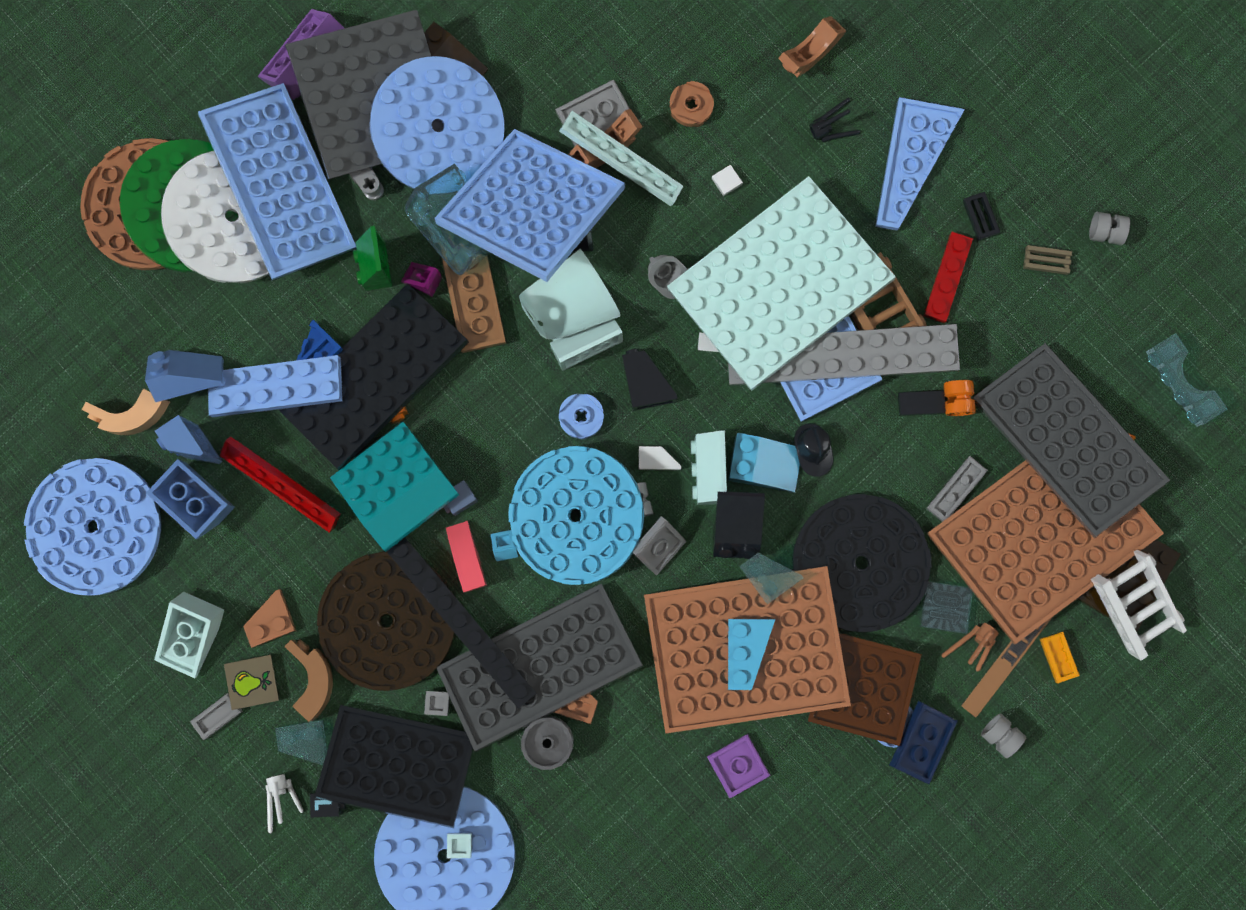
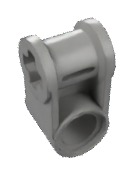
M372 167L349 173L368 199L377 200L382 197L384 188Z

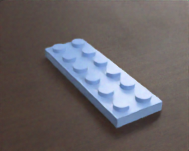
M335 355L223 370L222 385L208 388L209 416L220 417L342 401L341 358Z

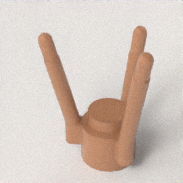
M983 623L981 627L976 625L971 632L952 645L941 656L945 658L976 635L974 639L979 643V646L972 654L968 664L971 665L982 649L986 647L976 666V671H980L999 633L987 623Z

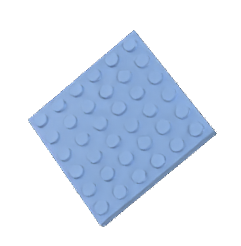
M514 129L435 217V222L448 231L548 282L625 189V183Z

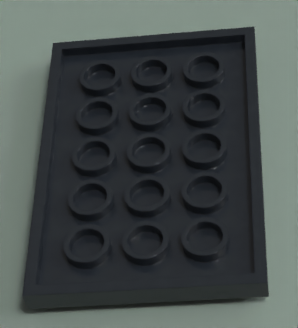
M340 705L314 797L454 828L473 747L466 732Z

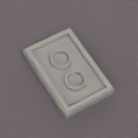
M612 80L555 109L562 124H564L570 112L574 111L604 132L625 110L630 108L617 84ZM571 140L573 145L576 146L577 143Z

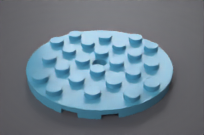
M568 446L552 450L531 463L522 473L514 487L515 491L509 504L512 540L523 560L534 571L547 579L569 585H582L600 581L615 573L629 560L640 540L644 523V507L640 490L626 467L605 452L582 446ZM572 510H580V521L574 522L571 519Z

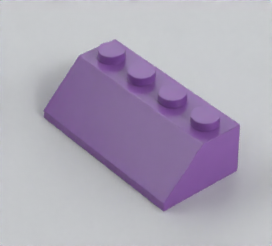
M311 9L258 77L271 87L284 83L290 99L298 98L301 93L285 45L345 28L330 13Z

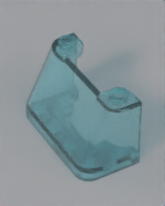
M454 163L417 186L405 204V211L410 220L456 274L462 275L490 254V252L448 231L435 222V217L466 183V175Z

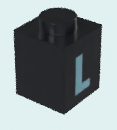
M316 791L310 793V818L336 817L342 815L343 810H346L347 805L317 799L314 797Z

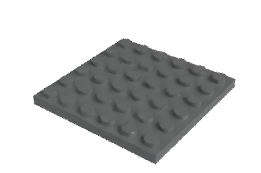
M417 10L285 45L328 179L382 164L377 156L378 154L370 134L369 122L374 97L385 79L397 68L415 59L431 57ZM438 119L433 120L432 129L436 132H441L443 130L442 121Z

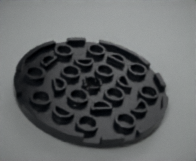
M853 494L826 503L807 519L795 541L792 568L793 571L827 566L838 628L854 632H872L897 624L917 607L929 584L931 554L923 530L905 509L883 497ZM859 556L865 557L868 562L867 567L863 570L858 569L855 564L856 558Z

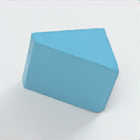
M511 530L491 534L493 554L496 561L518 557L516 546L512 540Z

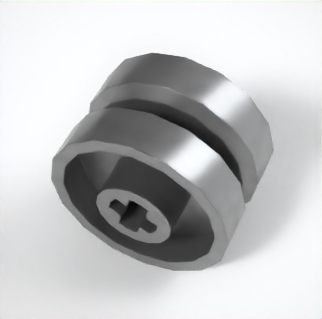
M546 716L533 721L525 729L521 738V750L525 759L532 766L541 770H553L562 766L569 758L574 747V738L570 727L563 720L554 716ZM550 739L552 742L551 747L548 748L547 745H543V741Z

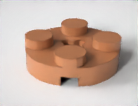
M695 81L686 82V84L676 87L671 94V116L684 126L700 127L710 118L713 112L714 100L710 90L702 83ZM693 99L697 107L690 109L685 103Z

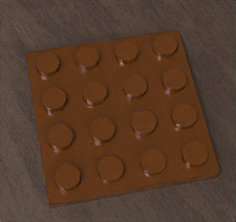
M839 633L851 706L810 712L808 722L900 746L921 654Z

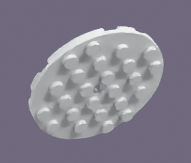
M215 151L201 154L188 161L170 180L162 201V226L172 251L189 269L217 282L246 283L269 275ZM227 211H234L238 213L239 218L234 222H230L226 219L225 214Z

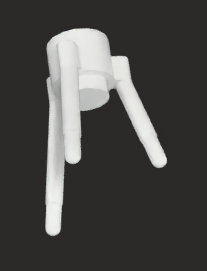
M285 774L266 779L268 833L273 832L272 797H274L278 823H283L279 795L286 794V788L299 812H304L301 802L292 787L291 779L286 780Z

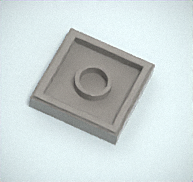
M661 516L638 542L632 553L657 576L685 544L686 540Z

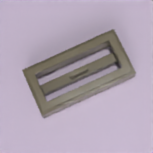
M1027 245L1023 269L1068 275L1070 273L1069 266L1071 265L1070 257L1072 256V251ZM1030 253L1065 257V259L1032 255ZM1029 260L1063 264L1064 268L1029 263Z

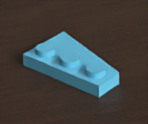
M728 619V690H752L775 619Z

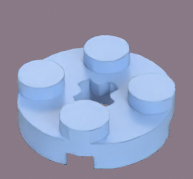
M574 394L566 398L561 404L559 421L562 429L569 436L583 440L594 436L601 429L604 420L602 405L592 395ZM576 412H587L585 416L587 420L578 422L576 420Z

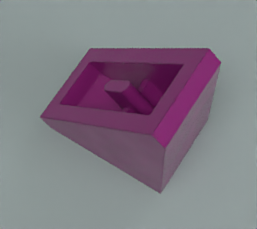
M411 262L401 282L433 297L443 277L435 267Z

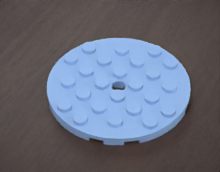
M432 56L405 63L385 79L378 89L371 106L370 134L378 158L397 180L421 192L446 194L459 191L503 142L504 117L496 93L480 73L455 59ZM438 119L442 121L443 130L441 132H436L432 129L433 120Z
M101 458L72 461L63 465L55 473L49 474L32 495L24 520L27 538L25 540L26 549L29 557L33 559L37 566L38 572L57 588L78 595L108 594L127 586L138 578L154 557L161 534L159 505L146 494L150 489L147 482L126 465ZM95 520L98 530L91 533L88 530V524Z
M465 786L454 828L388 814L380 827L374 849V865L378 883L383 894L396 910H491L505 893L515 864L514 839L510 826L503 814L489 798ZM448 833H472L471 858H451L446 863L439 859V851L447 849Z

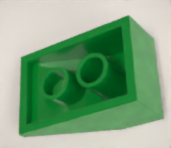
M370 226L356 241L357 250H353L355 263H359L360 271L356 272L357 281L366 291L392 287L386 243L377 228Z

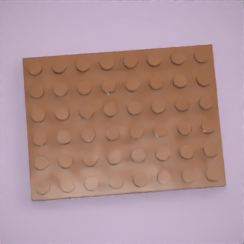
M1025 460L927 534L1015 645L1094 586L1091 581L1093 577L1098 574L1103 577L1108 576L1135 555V550L1141 551L1164 533L1143 507L1138 505L1094 539Z
M827 566L644 595L665 734L851 706ZM728 619H775L752 690H728Z

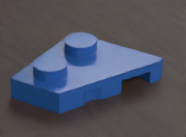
M312 320L309 325L311 330L308 338L303 341L302 351L298 355L297 360L335 356L343 348Z

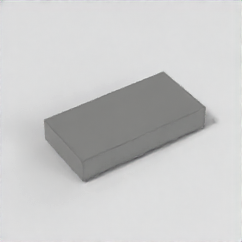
M227 693L191 720L190 723L200 737L206 740L243 711L241 708L231 709L229 693Z

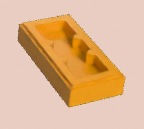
M1064 632L1040 639L1056 683L1080 676Z

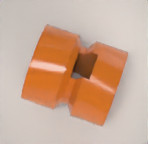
M956 380L944 383V396L948 398V401L945 402L946 416H966L976 413L975 400L971 398L974 395L973 381Z

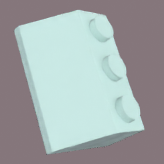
M615 319L575 334L560 339H553L550 342V346L563 371L623 342V333Z
M725 431L696 434L695 440L691 441V454H695L696 463L691 465L692 477H696V486H692V498L697 499V505H714L717 503L718 491L727 492Z

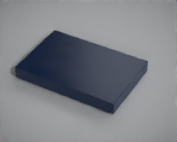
M918 701L903 733L900 746L897 747L889 766L930 784L957 724V720Z

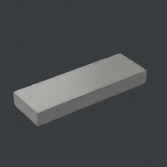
M969 456L926 509L943 522L952 515L988 470Z

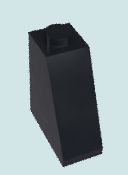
M630 349L626 351V354L622 355L633 411L677 402V394L645 351Z

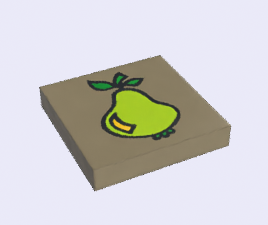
M271 655L224 664L232 710L279 701Z

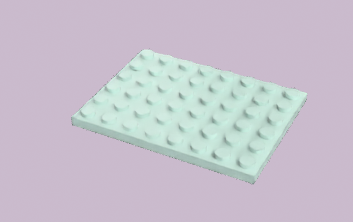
M808 176L670 283L667 289L752 391L895 280L896 276Z

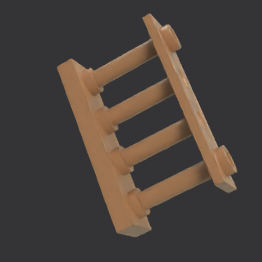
M881 252L878 253L877 256L892 272L890 260L886 256L884 257ZM897 278L850 314L859 331L875 330L876 325L901 311H904L910 322L900 328L926 326L925 319L921 314H917ZM892 291L899 303L872 318L870 316L867 317L863 310L865 309L864 306Z

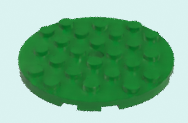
M178 139L152 147L132 164L121 187L120 212L123 225L129 237L146 257L171 270L195 272L178 259L167 242L161 217L163 196L170 180L184 164L201 154L214 151L209 142L194 139ZM227 211L225 214L226 219L230 222H234L239 218L238 213L234 211Z

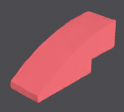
M468 521L447 527L448 540L463 592L467 593L487 586Z

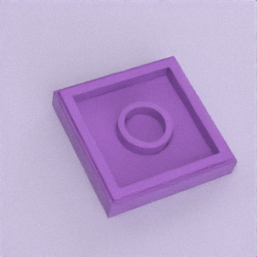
M748 734L707 756L729 798L770 776Z

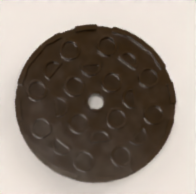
M387 552L367 554L359 557L339 571L326 587L318 608L317 626L320 637L319 641L326 658L329 659L336 668V671L344 678L367 689L380 691L398 690L424 680L443 662L455 636L454 631ZM430 567L448 588L447 584L444 582L442 577L432 567ZM385 614H389L393 618V624L388 628L381 624V618Z

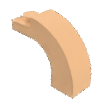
M143 389L133 407L123 413H109L88 402H85L82 410L89 413L87 418L100 423L97 428L116 435H132L153 426L163 416L170 402L167 400L155 402L151 392Z

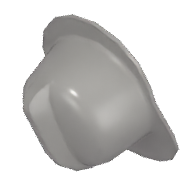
M659 255L655 258L650 257L648 279L651 285L668 299H675L667 289V286L688 269L673 256Z

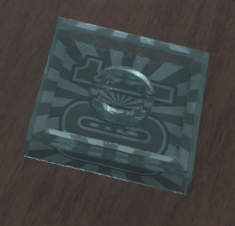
M928 581L929 584L924 594L920 627L967 634L972 590L969 587Z

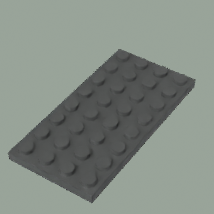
M1045 343L973 397L979 408L1094 539L1170 481Z
M599 584L491 639L537 693L520 709L516 707L470 651L437 667V671L472 747L477 752L530 725L533 721L546 717L643 667L608 595L602 584Z

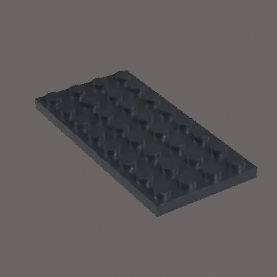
M406 284L342 347L343 350L338 354L341 358L342 401L284 408L279 411L340 470L469 341L412 287Z

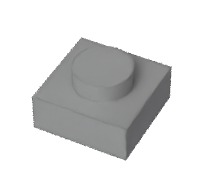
M426 691L424 714L448 716L450 703L448 692Z

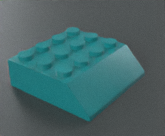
M404 422L400 423L330 477L360 522L385 552L459 496L458 492Z

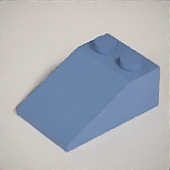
M174 350L158 351L148 356L145 382L155 402L219 386L223 383L224 360L222 356Z

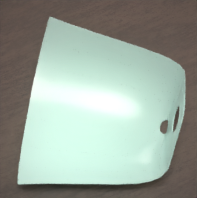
M581 249L567 258L548 282L539 279L519 295L526 315L539 334L546 339H560L620 317V312L613 298ZM538 321H541L543 326H540Z

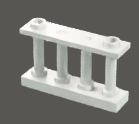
M1135 550L1134 554L1138 563L1113 579H1107L1098 574L1091 581L1128 653L1141 661L1148 656L1144 648L1147 642L1170 627L1182 633L1187 630L1183 624L1185 621L1184 617L1176 610L1155 568V559L1149 553L1146 554ZM1143 571L1148 581L1124 597H1118L1116 593L1117 587ZM1153 590L1157 600L1135 615L1128 616L1125 611L1127 606ZM1162 609L1167 619L1142 635H1138L1135 630L1137 628L1136 625Z

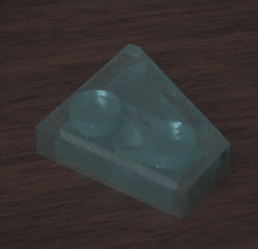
M757 553L739 566L767 604L804 578L801 574L760 553Z
M323 720L275 728L279 752L320 765L324 764L327 746Z

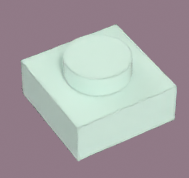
M448 833L447 858H471L472 833Z

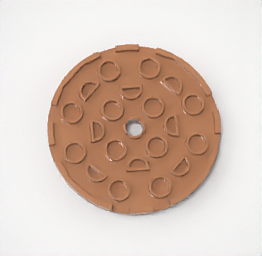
M154 138L138 139L122 147L117 146L104 155L105 158L97 167L94 166L84 183L81 195V217L87 230L86 233L93 244L104 255L128 268L138 270L165 268L146 257L134 245V242L126 232L120 212V192L124 178L132 164L147 150L161 143L168 142L166 140Z

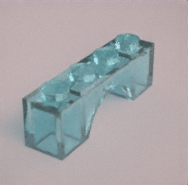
M1176 333L1146 351L1150 364L1158 369L1161 374V380L1171 388L1174 393V399L1184 407L1188 420L1195 424L1196 427L1206 424L1228 410L1215 390L1201 391L1187 382L1183 374V362L1188 354V350Z

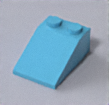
M737 433L728 481L795 493L800 466L796 447L763 437Z

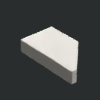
M639 446V470H681V465L663 447Z

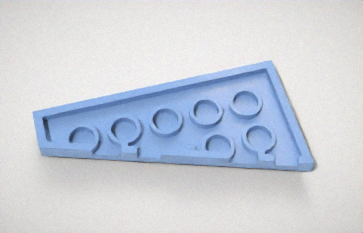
M899 97L875 227L896 231L899 229L965 109Z

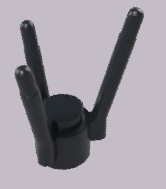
M846 98L809 125L816 141L821 139L824 143L831 139L860 134V130L829 135V132L832 131L830 124L851 111L847 109L830 119L827 118L850 102V98Z

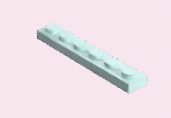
M574 111L570 112L559 131L669 206L674 204L683 188V185Z

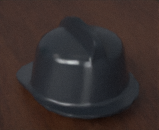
M816 424L800 426L795 433L794 442L801 468L808 475L821 477L828 473L833 464L830 436L823 428Z

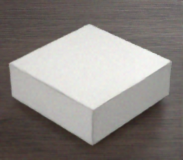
M731 165L712 176L713 182L723 196L740 187L743 183Z

